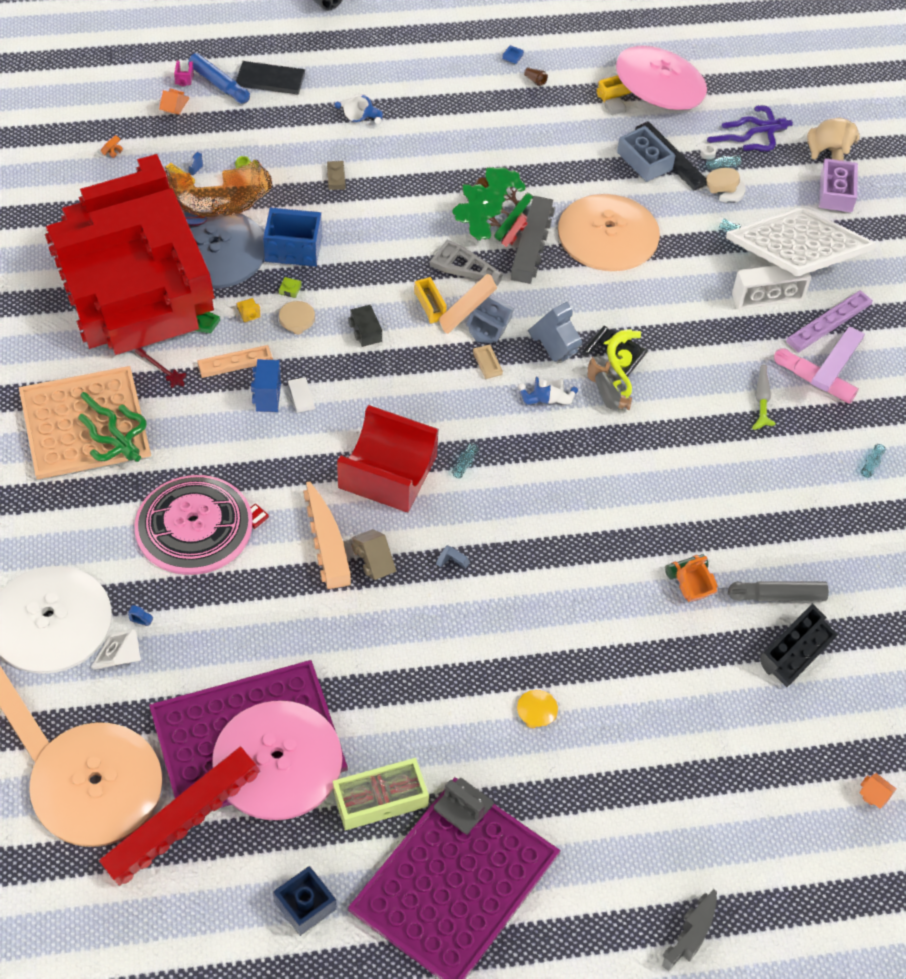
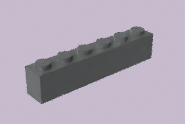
M533 196L526 220L528 224L523 229L513 262L511 280L531 284L533 277L536 278L538 272L536 265H540L542 256L540 253L544 252L545 247L543 241H547L549 232L547 228L550 229L552 223L550 217H554L555 207H553L554 199Z

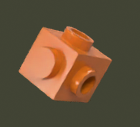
M875 773L871 777L867 775L860 784L863 788L859 793L868 804L876 805L881 809L886 805L897 788Z

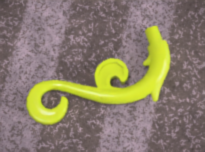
M632 329L617 332L612 338L604 342V344H608L607 355L612 368L627 386L626 391L621 392V395L626 396V398L632 393V385L621 367L630 365L632 354L628 350H621L618 352V357L622 359H618L615 353L618 344L622 341L625 344L627 340H632V338H641V331H632ZM616 380L613 382V385L616 389L617 386L621 384L620 380Z

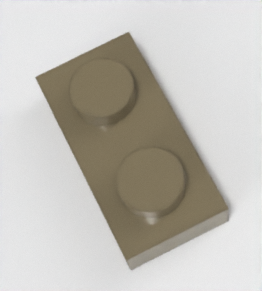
M327 161L329 190L345 189L344 161Z

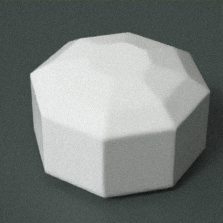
M705 144L701 147L700 156L703 159L711 160L715 158L717 149L711 144Z

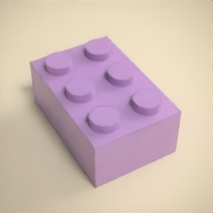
M824 159L820 173L819 208L853 212L857 200L858 163Z

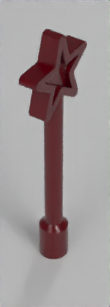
M141 347L135 349L136 354L142 358L144 357L168 375L165 378L166 381L171 382V388H174L176 385L185 386L183 379L186 378V373L178 374L176 369L171 373L146 354V351Z

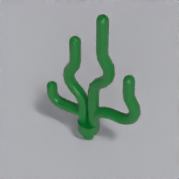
M82 392L81 398L94 411L109 417L108 429L114 436L99 435L95 424L86 415L80 414L78 419L89 429V435L94 441L115 446L114 449L105 454H100L97 450L93 449L90 451V455L95 460L104 462L122 453L129 461H140V450L132 443V439L145 430L147 421L144 416L130 411L123 404L119 405L118 409L127 418L139 422L137 427L130 430L124 436L116 428L117 416L108 408L100 406L89 394Z

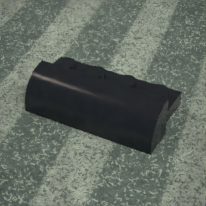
M813 603L760 656V662L768 675L773 673L786 687L791 685L838 636L824 621L827 617Z

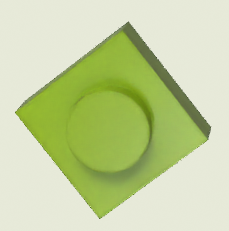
M284 277L279 288V294L296 298L302 286L301 281Z

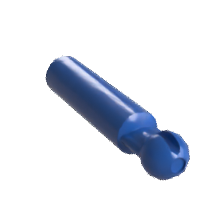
M199 53L191 55L188 65L189 62H193V70L225 94L231 95L238 103L245 104L249 101L250 93L247 89L239 86L234 79Z

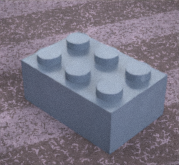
M646 126L619 137L617 153L646 182L673 170L675 154Z

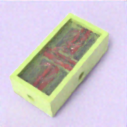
M416 758L333 781V794L345 830L428 807L429 794Z

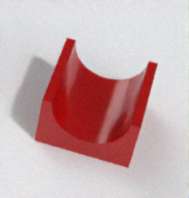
M368 405L365 409L363 427L352 454L349 458L340 455L337 461L338 488L409 513L437 457L439 429Z

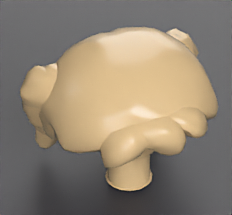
M839 117L825 120L818 127L811 128L807 134L808 145L812 152L811 157L812 159H817L821 151L829 148L832 160L844 161V154H849L850 146L853 143L856 144L857 140L859 141L860 139L855 123Z

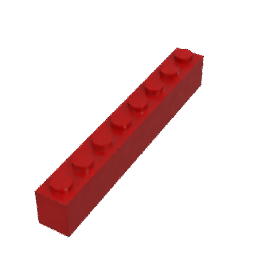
M241 746L238 747L103 856L99 862L119 886L130 882L134 874L140 869L147 868L156 856L164 854L172 843L184 838L188 830L194 825L201 824L205 820V816L212 811L218 810L223 802L229 797L235 796L243 785L255 780L260 772L258 766Z

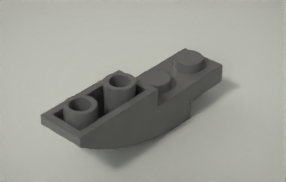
M715 889L709 894L705 892L697 902L699 906L695 910L691 908L684 916L686 920L683 926L684 931L678 936L677 945L675 947L669 946L662 955L665 958L662 966L668 972L682 956L690 962L701 947L715 914L717 891Z

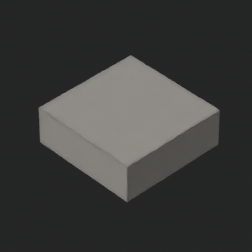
M620 97L605 101V106L611 115L626 112L627 107Z

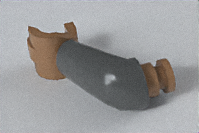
M592 357L587 367V376L597 384L605 405L614 411L626 407V410H630L632 397L626 398V396L621 395V391L615 388L607 375L610 362H606L605 367L596 364L595 359Z

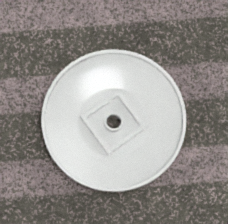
M64 566L41 567L16 577L0 591V657L17 669L39 674L65 671L86 661L101 647L110 630L112 609L106 591L89 574ZM46 611L54 612L50 617L43 616Z

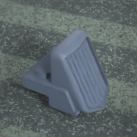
M490 295L471 312L466 326L469 327V332L476 342H498L511 321L515 308Z

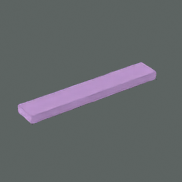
M859 290L789 336L786 342L799 353L870 306L873 300Z
M849 326L812 379L811 385L828 392L863 340L865 334Z

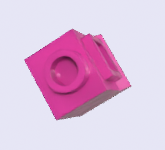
M176 61L174 71L175 84L180 86L191 85L194 75L193 62H189L188 71H181L180 61Z

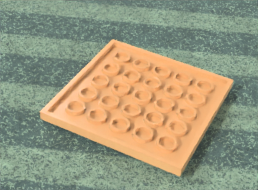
M130 366L19 387L37 480L129 461L122 453L108 461L101 462L95 460L90 455L91 450L95 449L100 454H105L114 449L115 446L94 441L89 435V429L78 419V416L80 414L86 415L95 424L99 435L114 437L108 429L109 417L94 411L81 398V393L86 392L100 406L108 408L117 416L116 428L124 436L130 430L139 425L138 421L127 418L118 409L119 405L123 404L130 411L141 414ZM144 430L132 439V443L140 450L139 455L141 458L151 457L146 431Z

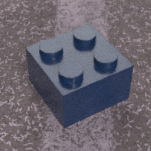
M310 865L273 891L274 903L300 936L337 910L336 898Z

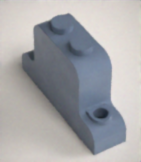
M568 302L553 308L528 330L533 340H540L554 362L560 359L562 362L568 360L578 352L577 349L582 345V340L570 320L573 312Z

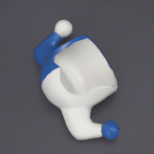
M356 94L350 99L335 102V107L337 109L344 107L346 117L353 122H359L372 117L375 118L376 124L381 123L383 112L373 107L369 97L364 94Z
M536 377L534 391L530 394L525 390V384L521 383L518 385L522 399L527 405L540 401L546 404H553L555 402L571 404L574 395L578 392V388L573 386L571 387V392L566 394L564 392L563 378L547 381Z

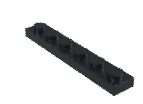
M649 121L635 127V130L646 126L675 154L673 170L694 191L707 185L706 177Z

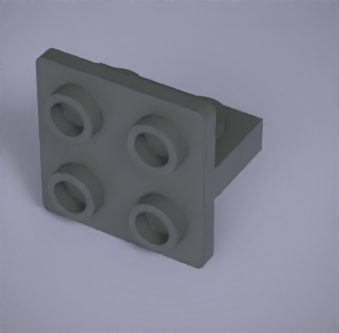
M460 777L456 782L450 779L445 785L444 796L435 804L434 810L463 833L468 834L490 810L494 802Z

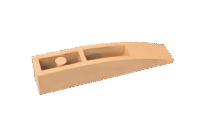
M306 482L307 490H303L305 502L309 501V506H307L308 517H312L313 520L310 522L311 532L316 534V538H313L314 547L319 549L320 553L317 554L318 565L323 567V570H320L321 580L326 582L327 589L350 586L351 575L339 528L321 495L311 482Z

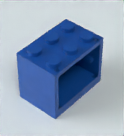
M270 207L263 237L265 262L317 267L322 241V212Z

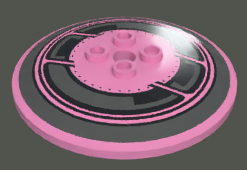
M204 475L179 477L160 485L145 498L135 518L136 540L145 557L163 570L182 575L204 574L229 564L246 547L253 527L251 508L244 495L230 483L219 478ZM192 516L198 517V519L193 522L188 521V519Z

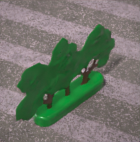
M487 167L485 177L489 186L485 188L481 184L474 186L463 184V195L466 196L469 203H459L453 208L452 212L457 222L469 223V232L478 241L490 239L491 226H497L499 229L495 233L494 238L500 242L515 223L518 216L533 199V195L527 192L521 200H517L516 192H522L526 189L525 183L520 179V173L515 170L509 171L505 167ZM507 188H510L512 191V197L508 195ZM511 200L516 207L511 213L503 209L502 204L504 201ZM504 213L508 217L501 225L495 216Z

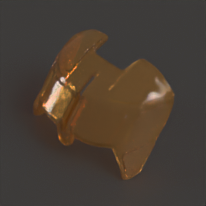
M253 159V162H250V164L237 169L223 170V185L211 187H195L190 173H171L167 167L163 166L168 178L170 189L173 188L181 208L192 215L201 217H218L220 214L228 216L247 211L254 206L256 200L267 194L273 187L271 175L257 159Z

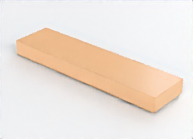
M486 274L439 318L445 333H450L497 289L491 275Z
M264 345L197 360L201 377L204 378L257 366V359L273 360L269 346Z

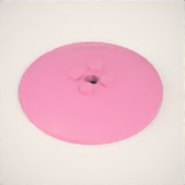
M634 46L624 50L617 59L616 71L623 84L636 96L653 105L673 110H687L701 104L706 96L707 86L701 73L687 60L668 50L653 46Z
M289 701L265 702L254 705L239 713L222 730L213 752V768L240 746L256 763L260 770L256 779L243 785L235 796L229 797L227 800L241 812L265 820L295 818L319 806L333 791V781L339 779L342 768V749L339 738L331 724L315 710ZM275 751H280L283 753V756L275 759L271 754Z

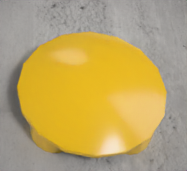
M536 689L530 690L520 697L517 711L527 727L536 728L546 726L556 720L558 705L551 694Z

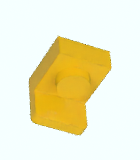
M253 298L236 303L243 322L261 318L260 306L255 303Z

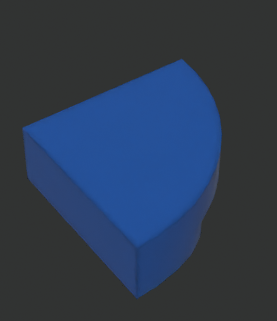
M199 152L193 155L192 167L189 166V174L193 176L203 167L202 153Z

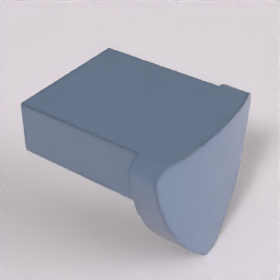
M446 545L436 565L442 567L451 559L466 569L470 561L467 556Z

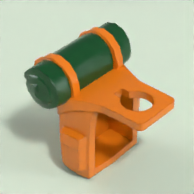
M704 554L694 555L691 558L678 562L674 561L665 566L667 577L670 580L678 579L680 590L688 602L701 600L717 593L718 585L713 573H710L708 570L709 563L707 556Z

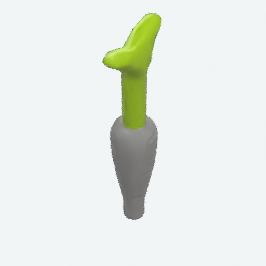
M766 365L760 366L756 389V399L760 403V417L753 425V430L765 425L774 426L776 424L767 417V402L770 401L771 391Z

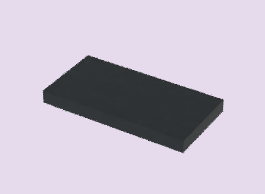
M242 61L236 82L241 87L299 95L305 76V69Z

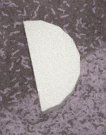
M740 180L736 191L733 193L725 191L720 196L719 201L724 203L735 201L736 203L742 200L746 192L744 183Z

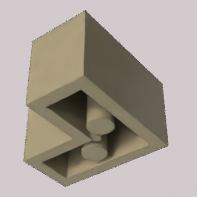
M372 529L352 537V550L355 555L357 554L364 559L363 569L367 576L376 580L397 572L385 534Z

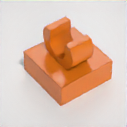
M115 135L105 143L100 150L105 156L109 153L112 158H115L117 153L114 150L121 153L123 148L118 145L120 138Z

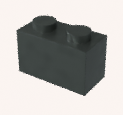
M371 304L350 309L348 322L350 327L354 328L356 341L359 340L362 347L382 342V328Z

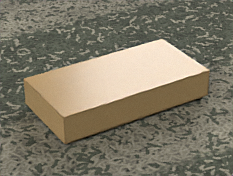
M491 345L473 349V354L485 379L503 374V370Z

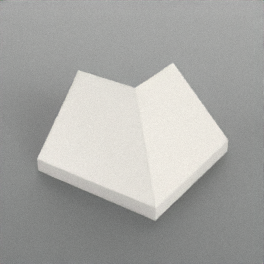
M131 629L111 634L91 668L95 670L141 661L136 631Z

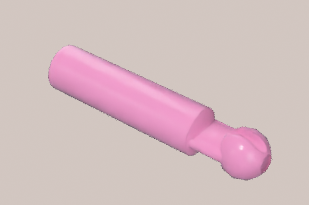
M785 348L777 350L774 354V360L778 365L793 371L794 374L810 383L821 368L804 358L794 355ZM837 377L828 393L850 404L859 388Z

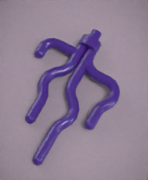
M757 105L754 107V110L756 112H765L768 120H760L754 116H744L736 121L723 122L721 127L724 129L739 127L746 122H751L758 126L751 128L743 136L735 134L710 136L707 138V142H745L755 133L767 132L769 145L752 143L745 144L742 148L744 151L758 150L768 152L776 146L774 132L787 130L788 126L793 125V121L787 120L786 117L775 119L770 107Z

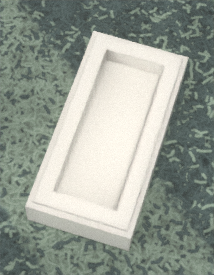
M306 377L288 381L296 412L315 409Z

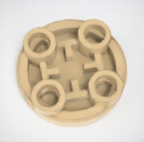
M732 168L713 170L707 175V186L711 193L725 191L733 193L740 183V174Z
M292 301L280 309L279 322L285 329L299 335L313 325L315 322V311L306 302Z

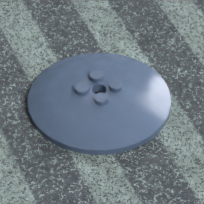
M224 209L200 211L206 214L207 221L202 225H189L209 270L213 289L230 287L253 276L265 260L264 233L259 225L249 217L235 211Z

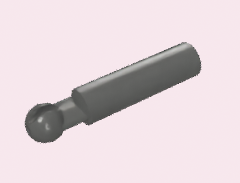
M737 581L729 586L728 594L735 601H827L829 589L826 581H757L756 583Z

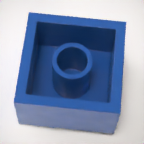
M257 359V366L253 367L254 381L251 382V392H254L252 394V404L256 405L257 412H278L281 390L280 360Z

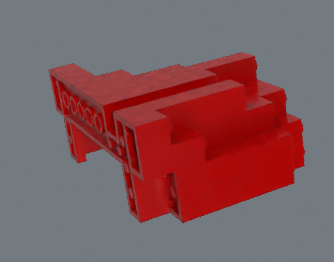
M158 154L137 159L138 167H136V173L81 188L80 203L63 207L62 221L46 226L47 233L44 235L47 244H51L48 247L51 257L55 256L54 260L57 269L61 268V270H58L61 280H66L63 285L66 293L71 294L68 295L71 306L75 305L79 316V320H76L79 331L83 330V332H80L83 343L87 342L89 349L107 344L109 349L113 348L115 355L198 330L196 316L214 310L212 299H215L209 270L173 188L170 189L168 178Z

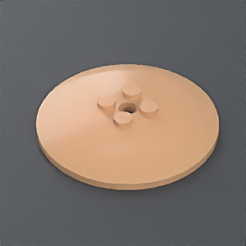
M595 194L578 199L564 210L558 224L559 240L565 251L581 264L603 271H623L645 263L655 253L660 238L657 221L644 206L629 198L613 194Z
M111 723L84 724L60 734L41 752L33 767L30 779L32 806L42 825L57 838L74 845L86 847L110 845L127 838L151 817L159 802L162 790L161 767L152 747L136 732ZM94 775L102 778L97 784L89 782L90 778Z

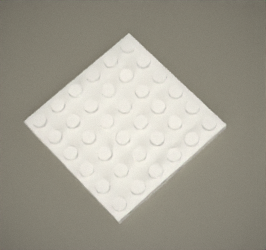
M803 207L728 231L726 238L734 244L740 245L745 250L751 251L757 256L768 260V262L774 263L781 269L791 272L794 276H802L817 269L854 258L860 254H866L869 251L875 250L876 245L875 242Z

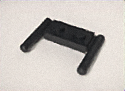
M602 326L582 351V354L588 356L598 343L607 348L608 344H604V342L612 338L617 332ZM627 340L625 344L622 341L616 348L617 355L621 350H628L632 354V361L624 370L627 377L648 352L646 348H641L639 344L632 340Z

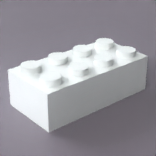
M777 265L739 270L732 296L738 310L804 301L811 275L806 273L802 276H794L791 272L783 270Z

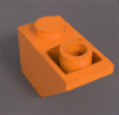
M169 88V91L163 90L159 110L180 115L189 100V96H185L182 91Z

